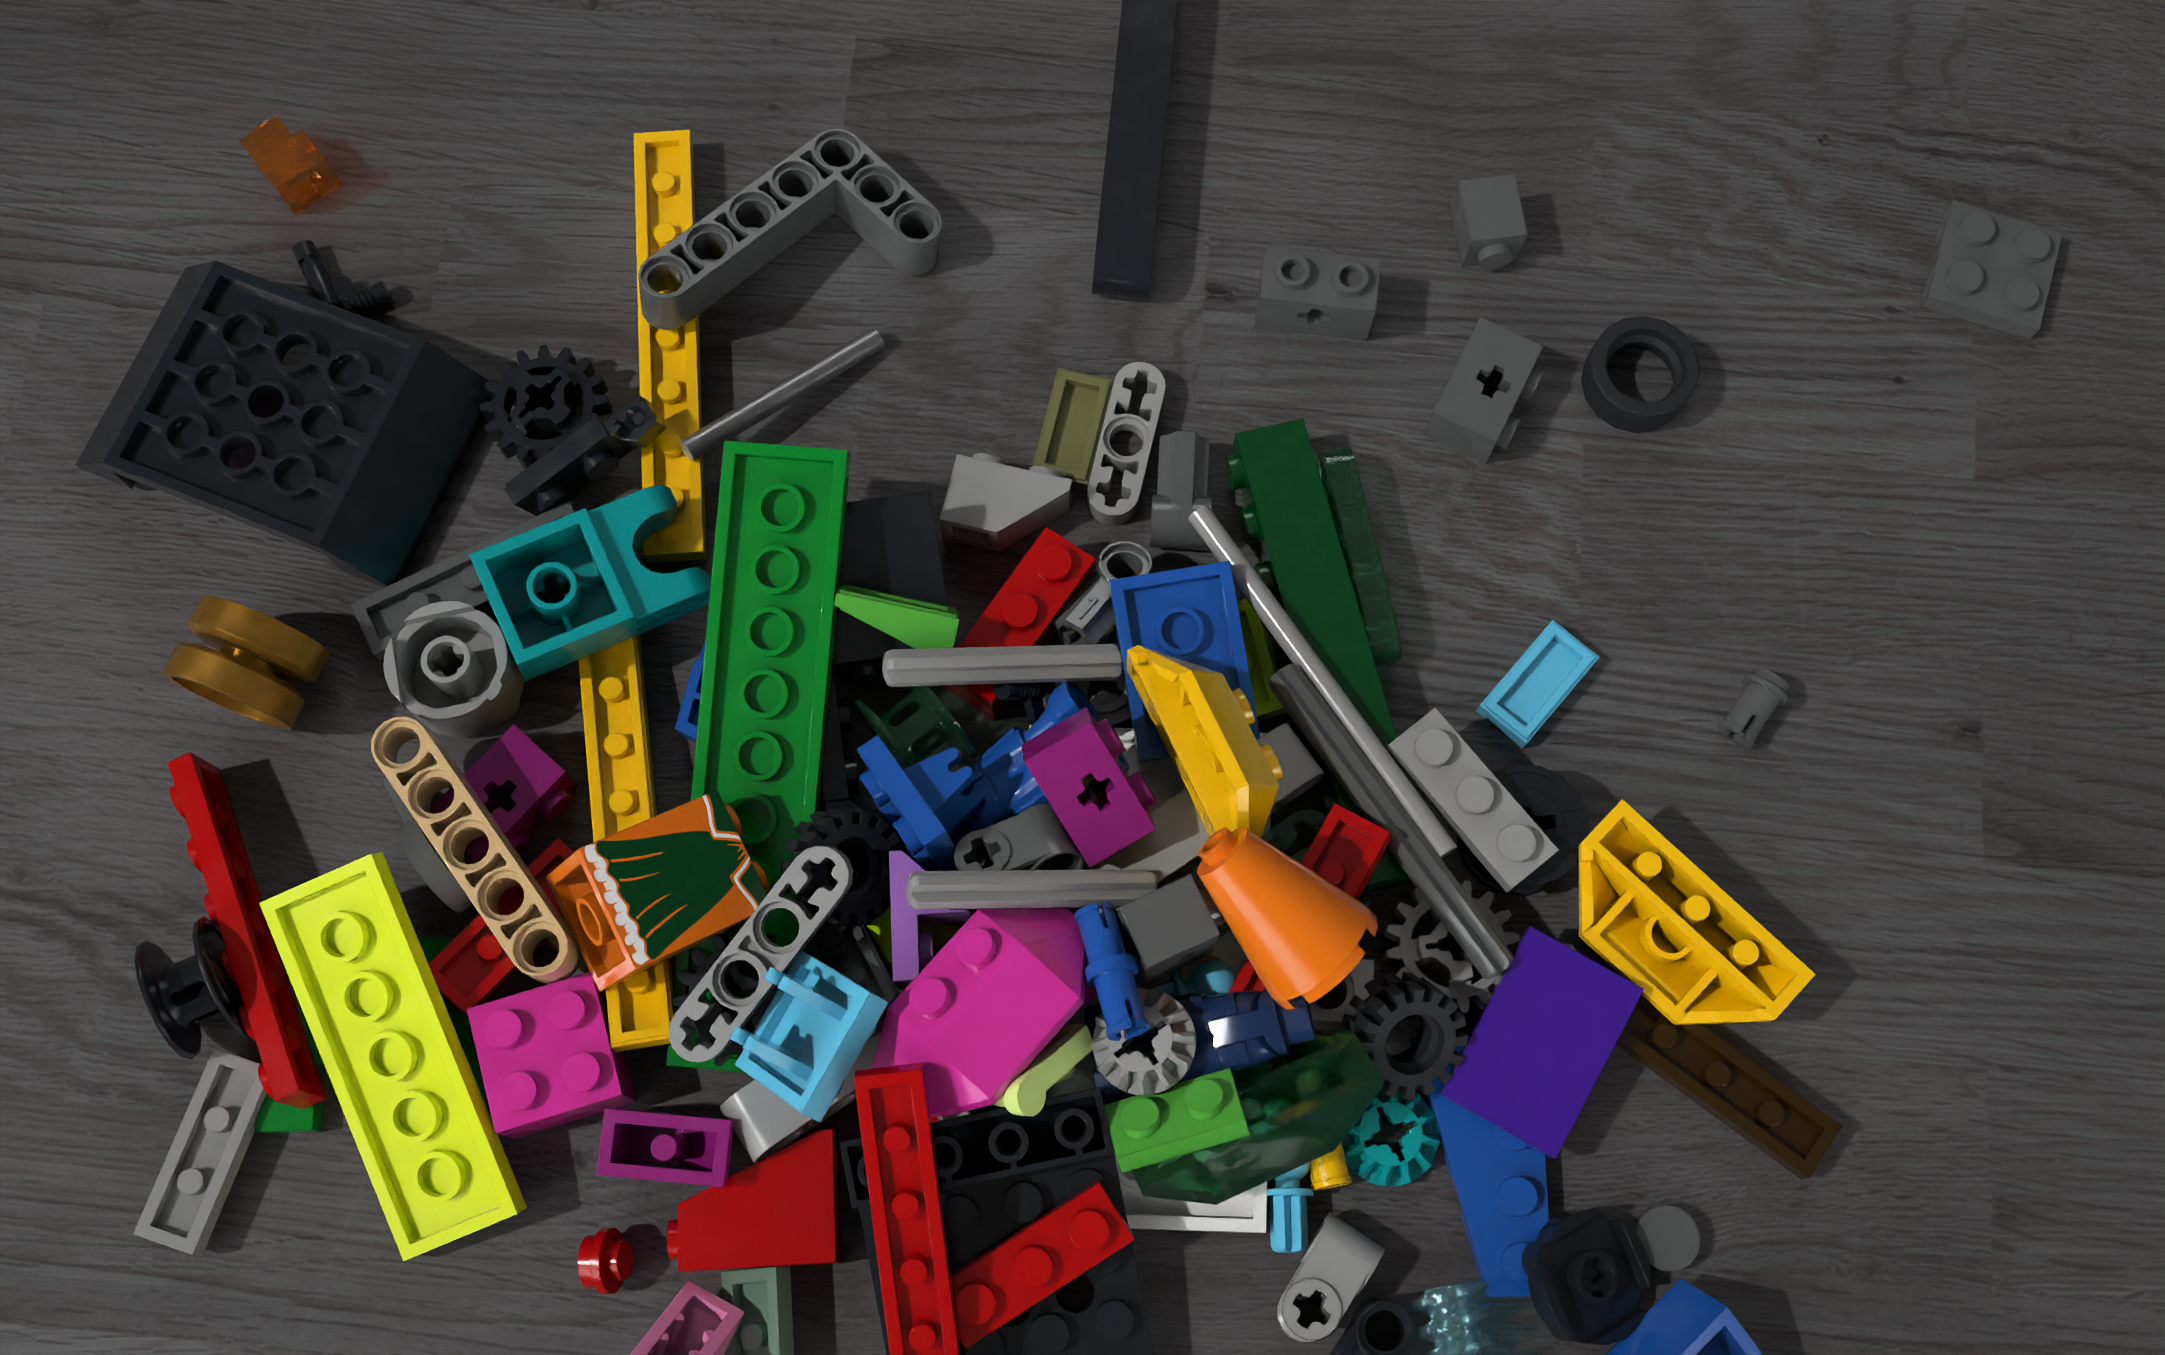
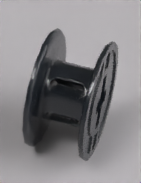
M1516 764L1493 772L1494 776L1533 821L1542 828V831L1559 851L1508 893L1457 835L1456 845L1464 865L1482 885L1504 895L1529 896L1549 889L1579 862V844L1589 834V815L1581 796L1563 776L1542 766Z
M201 917L194 922L192 939L195 955L173 963L171 958L158 945L145 941L136 947L134 959L138 984L156 1027L176 1053L190 1060L201 1051L202 1033L200 1020L221 1012L224 1018L238 1032L247 1034L239 1014L240 1008L244 1006L238 984L229 977L222 962L221 954L226 949L221 930L212 920L206 917Z

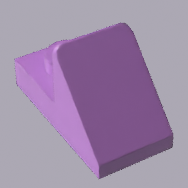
M902 850L889 851L893 982L898 991L905 990L935 957L933 932H922V926L966 923L971 917L969 909H915L909 905L906 897L908 875L913 871L925 870Z

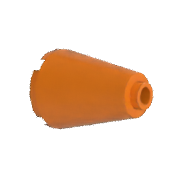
M1227 827L1218 830L1205 841L1198 852V856L1202 861L1198 866L1197 874L1267 992L1278 1005L1286 1010L1295 1009L1290 999L1301 995L1310 1004L1341 983L1359 964L1366 953L1358 944L1365 930L1367 929L1375 937L1378 929L1377 918L1366 905L1245 827H1240L1233 831H1230Z

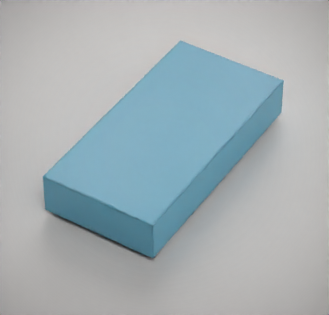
M1552 620L1479 705L1476 712L1523 749L1599 659V656Z

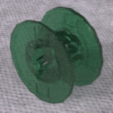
M928 686L905 687L909 694L880 718L863 701L859 699L851 701L868 730L874 737L877 735L880 737L902 769L925 760L947 741L964 756L971 759L977 757L976 750L961 726ZM908 705H914L917 708V711L899 726L894 727L890 725L889 721ZM935 731L938 733L939 738L922 752L916 754L911 750V746L928 732Z

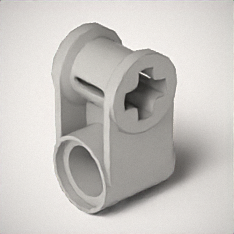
M1329 1213L1310 1241L1300 1259V1266L1280 1296L1277 1305V1320L1283 1332L1289 1338L1298 1342H1314L1330 1335L1339 1324L1352 1300L1359 1295L1371 1277L1385 1249L1332 1213ZM1313 1295L1320 1301L1316 1311L1323 1317L1322 1324L1314 1321L1302 1327L1297 1322L1301 1311L1293 1305L1294 1299L1304 1301Z

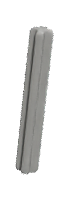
M1114 644L891 649L884 654L882 672L886 684L890 687L1116 680L1121 676L1123 659L1122 653Z
M1146 869L913 871L907 878L906 897L907 903L915 909L1084 907L1092 903H1098V907H1101V904L1105 901L1113 902L1115 907H1120L1157 889V878L1154 873Z

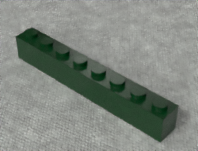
M1304 419L1235 433L1231 455L1225 456V469L1232 491L1240 489L1246 508L1239 512L1243 536L1247 544L1256 543L1261 563L1255 564V571L1380 742L1387 748L1388 744L1397 738ZM1272 635L1277 653H1284V650ZM1301 732L1302 744L1324 772L1322 777L1324 787L1317 789L1318 803L1323 819H1326L1334 803L1366 819ZM1388 848L1384 851L1361 895L1413 883Z

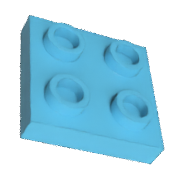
M802 950L787 974L773 967L769 968L764 979L778 986L777 992L754 1032L751 1033L736 1026L730 1039L744 1048L735 1063L737 1067L801 1114L821 1122L832 1101L840 1093L844 1080L863 1046L874 1033L877 1022L888 1002L820 959Z

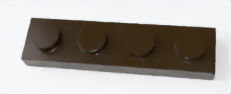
M1642 995L1615 1044L1800 1179H1806L1811 1176L1843 1127L1702 1024L1674 1025Z

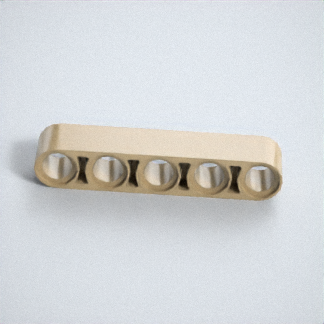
M394 717L384 721L376 729L371 740V752L376 763L513 964L524 974L546 984L570 978L577 971L581 961V951L570 928L443 744L418 721L409 717ZM411 739H419L420 749L417 755L409 762L398 764L397 753L400 747ZM453 787L454 799L452 804L445 811L432 814L430 804L433 796L439 790ZM487 836L489 849L486 856L477 863L466 864L464 852L467 845L473 839ZM513 886H522L524 900L521 907L510 915H501L498 910V902L501 895ZM556 936L559 941L557 958L545 967H536L533 961L535 946L546 937Z

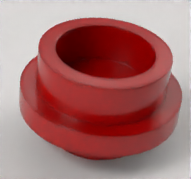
M602 1228L596 1235H588L583 1239L578 1253V1273L581 1283L585 1288H595L598 1293L603 1295L617 1293L623 1281L627 1280L631 1275L633 1251L630 1243L624 1240L617 1228Z

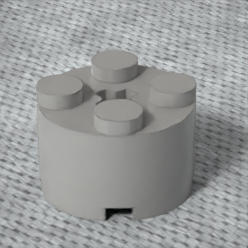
M460 601L431 603L410 614L404 620L406 625L400 630L396 638L393 639L391 637L385 649L383 663L387 685L398 701L431 731L450 737L475 736L493 729L503 721L511 719L517 713L524 687V679L500 626L484 612ZM463 663L461 667L457 668L458 664Z

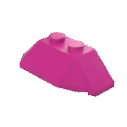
M1066 907L978 909L888 1007L871 1069L923 1062L930 1118L954 1115L995 1104L1009 1085L1019 1077L1084 1003L1086 984L1084 971L1087 967V956L1078 924L1074 919V913Z

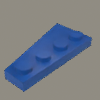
M1412 1037L1411 1039H1409L1411 1046L1414 1044L1418 1037ZM1455 1046V1050L1460 1053L1463 1046ZM1449 1062L1445 1070L1449 1073L1454 1064ZM1435 1077L1431 1080L1435 1091L1426 1095L1430 1110L1436 1114V1125L1445 1152L1443 1157L1462 1210L1460 1215L1484 1297H1531L1528 1276L1522 1266V1253L1525 1246L1529 1242L1535 1241L1539 1231L1549 1222L1545 1154L1439 1095L1438 1093L1444 1083Z

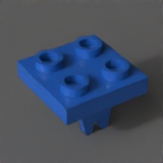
M878 735L857 748L859 755L868 768L866 772L859 776L860 780L873 797L874 803L893 830L897 831L914 861L925 871H958L954 860L955 846L950 838L986 802V798L980 790H976L967 796L962 795L963 791L972 785L975 775L968 766L962 767L956 772L950 771L961 760L959 751L954 747L902 769Z

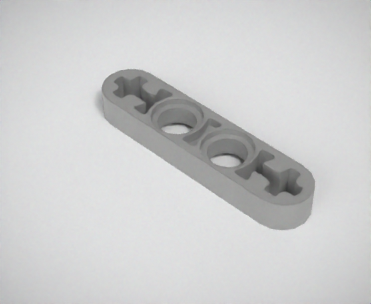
M820 845L805 849L794 859L674 1014L669 1024L668 1037L672 1048L680 1057L690 1062H704L718 1056L731 1044L733 1040L730 1039V1036L735 1027L743 1028L775 987L774 984L764 979L769 968L773 967L785 973L847 894L853 882V868L849 858L843 851L833 846ZM831 859L836 864L832 869L831 875L838 882L834 889L827 886L820 887L808 900V903L819 906V911L813 917L802 902L786 896L785 891L791 885L796 894L802 893L813 878L812 873L806 869L809 862L812 861L820 864ZM776 908H786L792 911L798 919L799 934L790 945H777L766 936L764 930L765 920L768 914ZM736 960H745L751 963L759 975V985L756 991L746 998L731 994L724 982L727 967ZM710 989L712 995L720 1004L738 1011V1015L733 1021L727 1011L720 1014L709 1030L711 1035L716 1038L714 1044L705 1041L694 1046L689 1041L693 1030L687 1024L689 1018L695 1021L704 1018L716 1005V1002L705 999V995Z

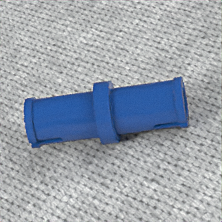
M1103 902L1101 904L1102 913H1099L1098 903H1092L1082 907L1074 914L1089 963L1084 971L1087 984L1090 987L1096 988L1107 1027L1106 1034L1108 1039L1120 1041L1122 1038L1120 1031L1124 1030L1125 1039H1131L1145 1033L1150 1027L1145 1017L1134 979L1139 970L1137 962L1133 955L1127 954L1116 917L1114 903Z

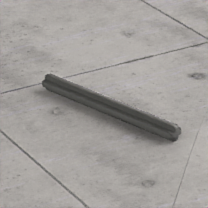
M1292 663L1278 670L1270 678L1269 688L1364 817L1391 833L1392 839L1387 848L1482 977L1487 980L1494 978L1511 966L1514 961L1512 953L1298 665Z

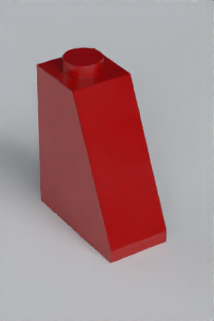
M833 1129L818 1130L728 1177L727 1187L711 1186L677 1204L678 1219H670L668 1222L667 1251L669 1259H678V1272L842 1264L839 1134Z

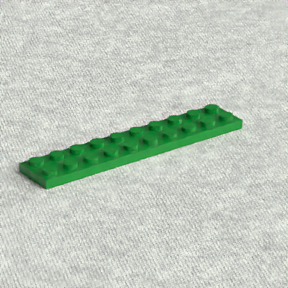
M724 440L691 801L718 790L723 803L730 805L736 812L742 827L741 841L751 861L757 862L763 869L768 879L770 892L784 874L781 871V860H793L794 852L784 849L787 839L799 840L801 836L794 828L801 821L813 823L810 815L818 812L820 807L837 606L834 605L840 583L851 453L843 449ZM785 892V895L794 899L797 897L795 894ZM776 908L768 914L764 930L765 933L770 931L776 933L777 945L787 946L796 940L799 934V922L792 911L786 908ZM746 921L723 933L732 941ZM712 938L676 955L674 998L688 993L690 986L677 978L679 972L685 969L697 970L699 968L694 962L691 953L700 947L709 950L712 954L715 953ZM709 989L705 999L712 1001L714 996ZM741 989V992L736 996L746 998L751 996L755 990L743 991ZM696 1028L692 1029L693 1033L689 1038L692 1045L695 1044L700 1036ZM668 1044L666 1066L745 1073L735 1065L738 1060L737 1055H732L728 1062L720 1067L714 1064L715 1057L704 1062H690L680 1057L671 1044Z

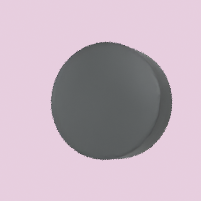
M1670 1205L1651 1207L1643 1211L1633 1223L1632 1230L1640 1239L1647 1254L1650 1268L1662 1272L1681 1270L1690 1265L1699 1252L1700 1233L1692 1217L1678 1207Z

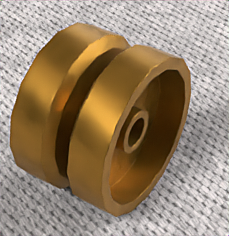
M202 595L188 624L196 637L215 649L194 643L177 644L162 671L163 676L191 693L232 712L265 725L291 731L305 700L299 691L279 678L302 684L315 682L330 652L304 633L269 615L213 595Z

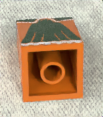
M718 790L581 847L546 876L599 992L747 921L769 893V883L763 869L757 862L751 861L741 841L742 827L739 818L730 805L723 803Z

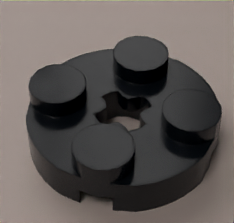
M1576 1210L1555 1216L1539 1231L1536 1240L1529 1242L1525 1246L1522 1253V1266L1528 1276V1286L1533 1304L1543 1322L1548 1326L1551 1334L1560 1341L1588 1345L1613 1344L1629 1336L1640 1324L1645 1310H1638L1642 1301V1289H1650L1651 1270L1645 1249L1636 1233L1621 1220H1611L1605 1214H1601L1603 1212ZM1583 1265L1595 1266L1598 1276L1594 1277L1591 1281L1594 1290L1592 1294L1587 1288H1584L1582 1283L1581 1271Z

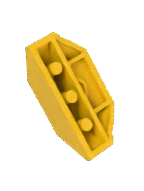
M1141 645L1128 649L1127 672L1208 836H1212L1215 832L1225 827L1230 831L1245 827L1262 838L1278 792L1279 784L1277 780L1283 778V773L1270 745L1266 743L1259 746L1249 726L1255 722V718L1242 690L1238 688L1231 691L1222 673Z
M1623 799L1579 844V937L1623 978L1643 988L1644 990L1641 995L1674 1025L1774 1021L1816 975Z

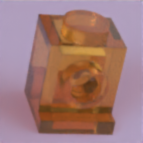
M278 116L261 122L255 127L253 132L239 140L256 166L295 216L342 185L325 157L316 149L303 130L300 129L291 134Z

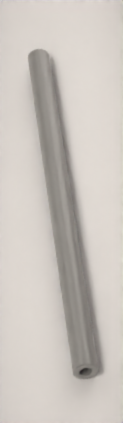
M1203 505L1192 512L1188 520L1219 562L1230 561L1235 585L1292 663L1298 665L1440 858L1453 851L1457 845L1208 505Z

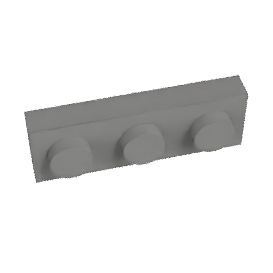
M1436 708L1388 744L1386 750L1400 769L1507 893L1559 851Z
M213 1048L134 1230V1235L191 1255H203L254 1135L255 1122L267 1094L258 1076V1066L260 1063Z

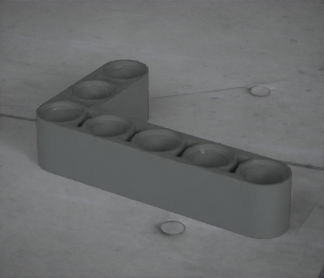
M828 129L819 133L647 258L640 266L638 273L642 315L649 324L663 330L677 329L687 324L834 213L897 270L909 275L925 274L931 271L937 264L943 225L941 214L856 135L844 129ZM748 227H757L759 229H749ZM713 258V259H717V260H716V261H705L704 259ZM664 290L675 291L669 294L658 293Z

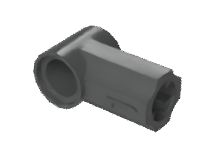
M1175 431L1172 434L1160 436L1157 495H1152L1149 547L1208 551L1209 547L1190 523L1188 517L1203 505H1208L1212 509V499L1207 497L1210 463L1209 438L1202 437L1192 431Z
M1118 541L1102 550L1096 572L1052 621V634L1060 640L1062 645L1106 644L1116 633V626L1108 584L1109 580L1150 574L1152 558L1149 552L1140 544L1131 541Z

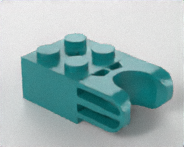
M662 485L651 486L590 511H587L586 508L468 554L525 682L685 616L709 604L711 576L706 571L698 567H692L674 573L662 574L645 568L636 558L638 549L648 537L666 528L673 522L677 511V501L671 488ZM553 588H560L562 595H566L562 601L550 603L548 602L546 592Z

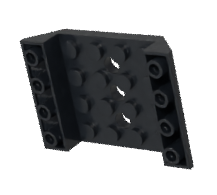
M207 262L185 268L75 465L84 471L130 489L134 487L137 481L326 555L341 571L385 588L400 581L484 414L480 410V404L492 400L484 387L486 382L490 381L425 339L221 262ZM299 344L311 346V353L305 362L292 367L284 365V356L291 347ZM272 394L283 395V406L278 413L265 418L257 417L256 409L263 398ZM244 445L255 446V458L248 466L242 469L229 468V458L237 448Z
M1100 1087L1046 1098L1042 1110L1035 1116L1013 1115L1008 1112L1006 1107L931 1122L950 1275L1097 1180L1101 1181L1128 1225ZM857 1137L843 1140L839 1143L852 1209L859 1207L886 1355H890L862 1138ZM1132 1242L1083 1273L1094 1285V1295L1087 1305L1081 1308L1068 1307L1059 1300L1055 1291L1030 1307L1029 1312L1021 1320L1008 1321L967 1349H965L959 1339L960 1355H1155Z

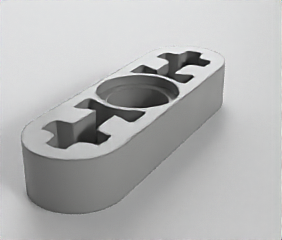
M1133 362L1125 365L1118 371L1114 379L1087 487V506L1089 512L1097 521L1106 525H1121L1129 521L1135 515L1141 498L1162 412L1166 387L1165 379L1160 370L1146 362ZM1136 382L1147 383L1148 393L1144 394L1142 398L1139 416L1129 414L1131 406V390L1129 389H1134ZM1120 431H1132L1141 438L1143 446L1138 453L1132 456H1122L1113 451L1109 442L1113 435ZM1113 470L1124 473L1121 495L1126 499H1119L1116 507H1109L1105 505V496L1101 493H1108L1110 490Z

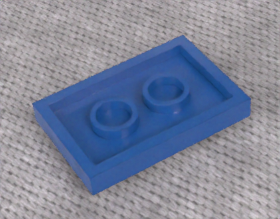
M1230 561L1109 580L1108 584L1119 649L1122 653V667L1138 762L1170 757L1126 669L1127 650L1137 645L1222 673L1231 691L1240 688L1246 696L1255 718V722L1249 726L1256 740L1260 739Z

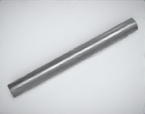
M871 328L680 441L683 452L691 461L698 459L723 444L724 440H730L883 349L885 345L881 335L876 329Z

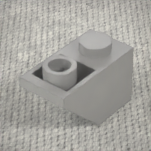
M977 453L972 457L957 454L940 516L942 538L948 541L1000 552L1069 512L1072 502V480L1063 478L1060 472L1049 467L1032 466L1029 470L1008 466L1004 460L990 454Z

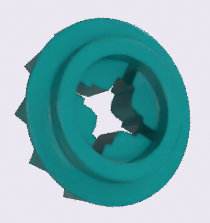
M1371 1086L1356 1094L1348 1102L1342 1112L1344 1125L1338 1128L1346 1163L1360 1178L1378 1186L1397 1187L1413 1182L1432 1166L1440 1143L1436 1125V1114L1430 1110L1419 1093L1415 1092V1099H1404L1397 1092L1394 1098L1384 1094L1379 1088ZM1378 1108L1382 1116L1387 1117L1391 1125L1399 1123L1405 1125L1411 1122L1413 1126L1412 1129L1406 1131V1135L1398 1140L1401 1149L1398 1151L1402 1158L1401 1162L1396 1152L1392 1153L1391 1148L1387 1144L1378 1147L1374 1144L1367 1148L1364 1144L1365 1141L1372 1139V1135L1380 1130Z

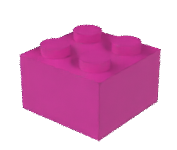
M590 972L467 1009L496 1134L517 1139L604 1112V1108H617L637 1102L625 1052H615L610 1046L606 989L599 992Z

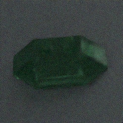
M1316 1030L1317 1039L1290 1045V1054L1280 1055L1277 1053L1276 1057L1267 1062L1232 1073L1250 1135L1131 1170L1142 1196L1217 1205L1334 1151L1384 1086L1382 1077L1354 1031H1337L1336 1034Z

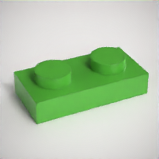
M1230 1068L1177 1083L1161 1093L1136 1095L1104 1105L1116 1159L1122 1173L1250 1136Z

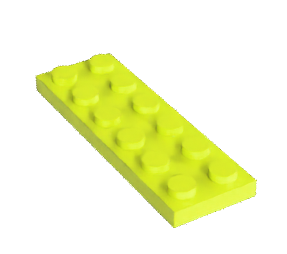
M383 852L369 854L260 902V907L403 1261L517 1215L527 1208L498 1134L495 1133L492 1119Z

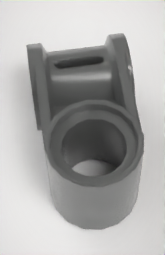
M1050 804L1031 806L1016 816L984 829L972 831L962 837L954 851V860L958 871L1082 870L1085 862ZM978 847L982 848L985 860L981 862L976 851Z

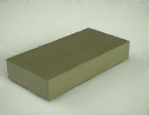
M1062 368L1057 369L1032 466L1052 468L1060 472L1063 478L1072 480V489L1087 492L1114 380Z

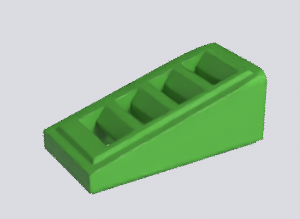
M847 584L839 586L836 592L834 605L839 607L840 610L915 649L953 648L959 624V611L956 608Z

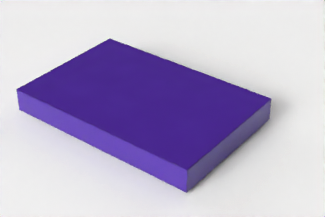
M1529 926L1526 928L1512 954L1514 958L1513 963L1503 971L1468 1037L1467 1046H1463L1460 1052L1464 1057L1460 1066L1453 1065L1449 1072L1452 1077L1446 1084H1443L1438 1094L1546 1156L1556 1159L1644 989Z

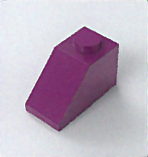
M604 1108L596 1175L727 1187L734 1120L680 1113Z

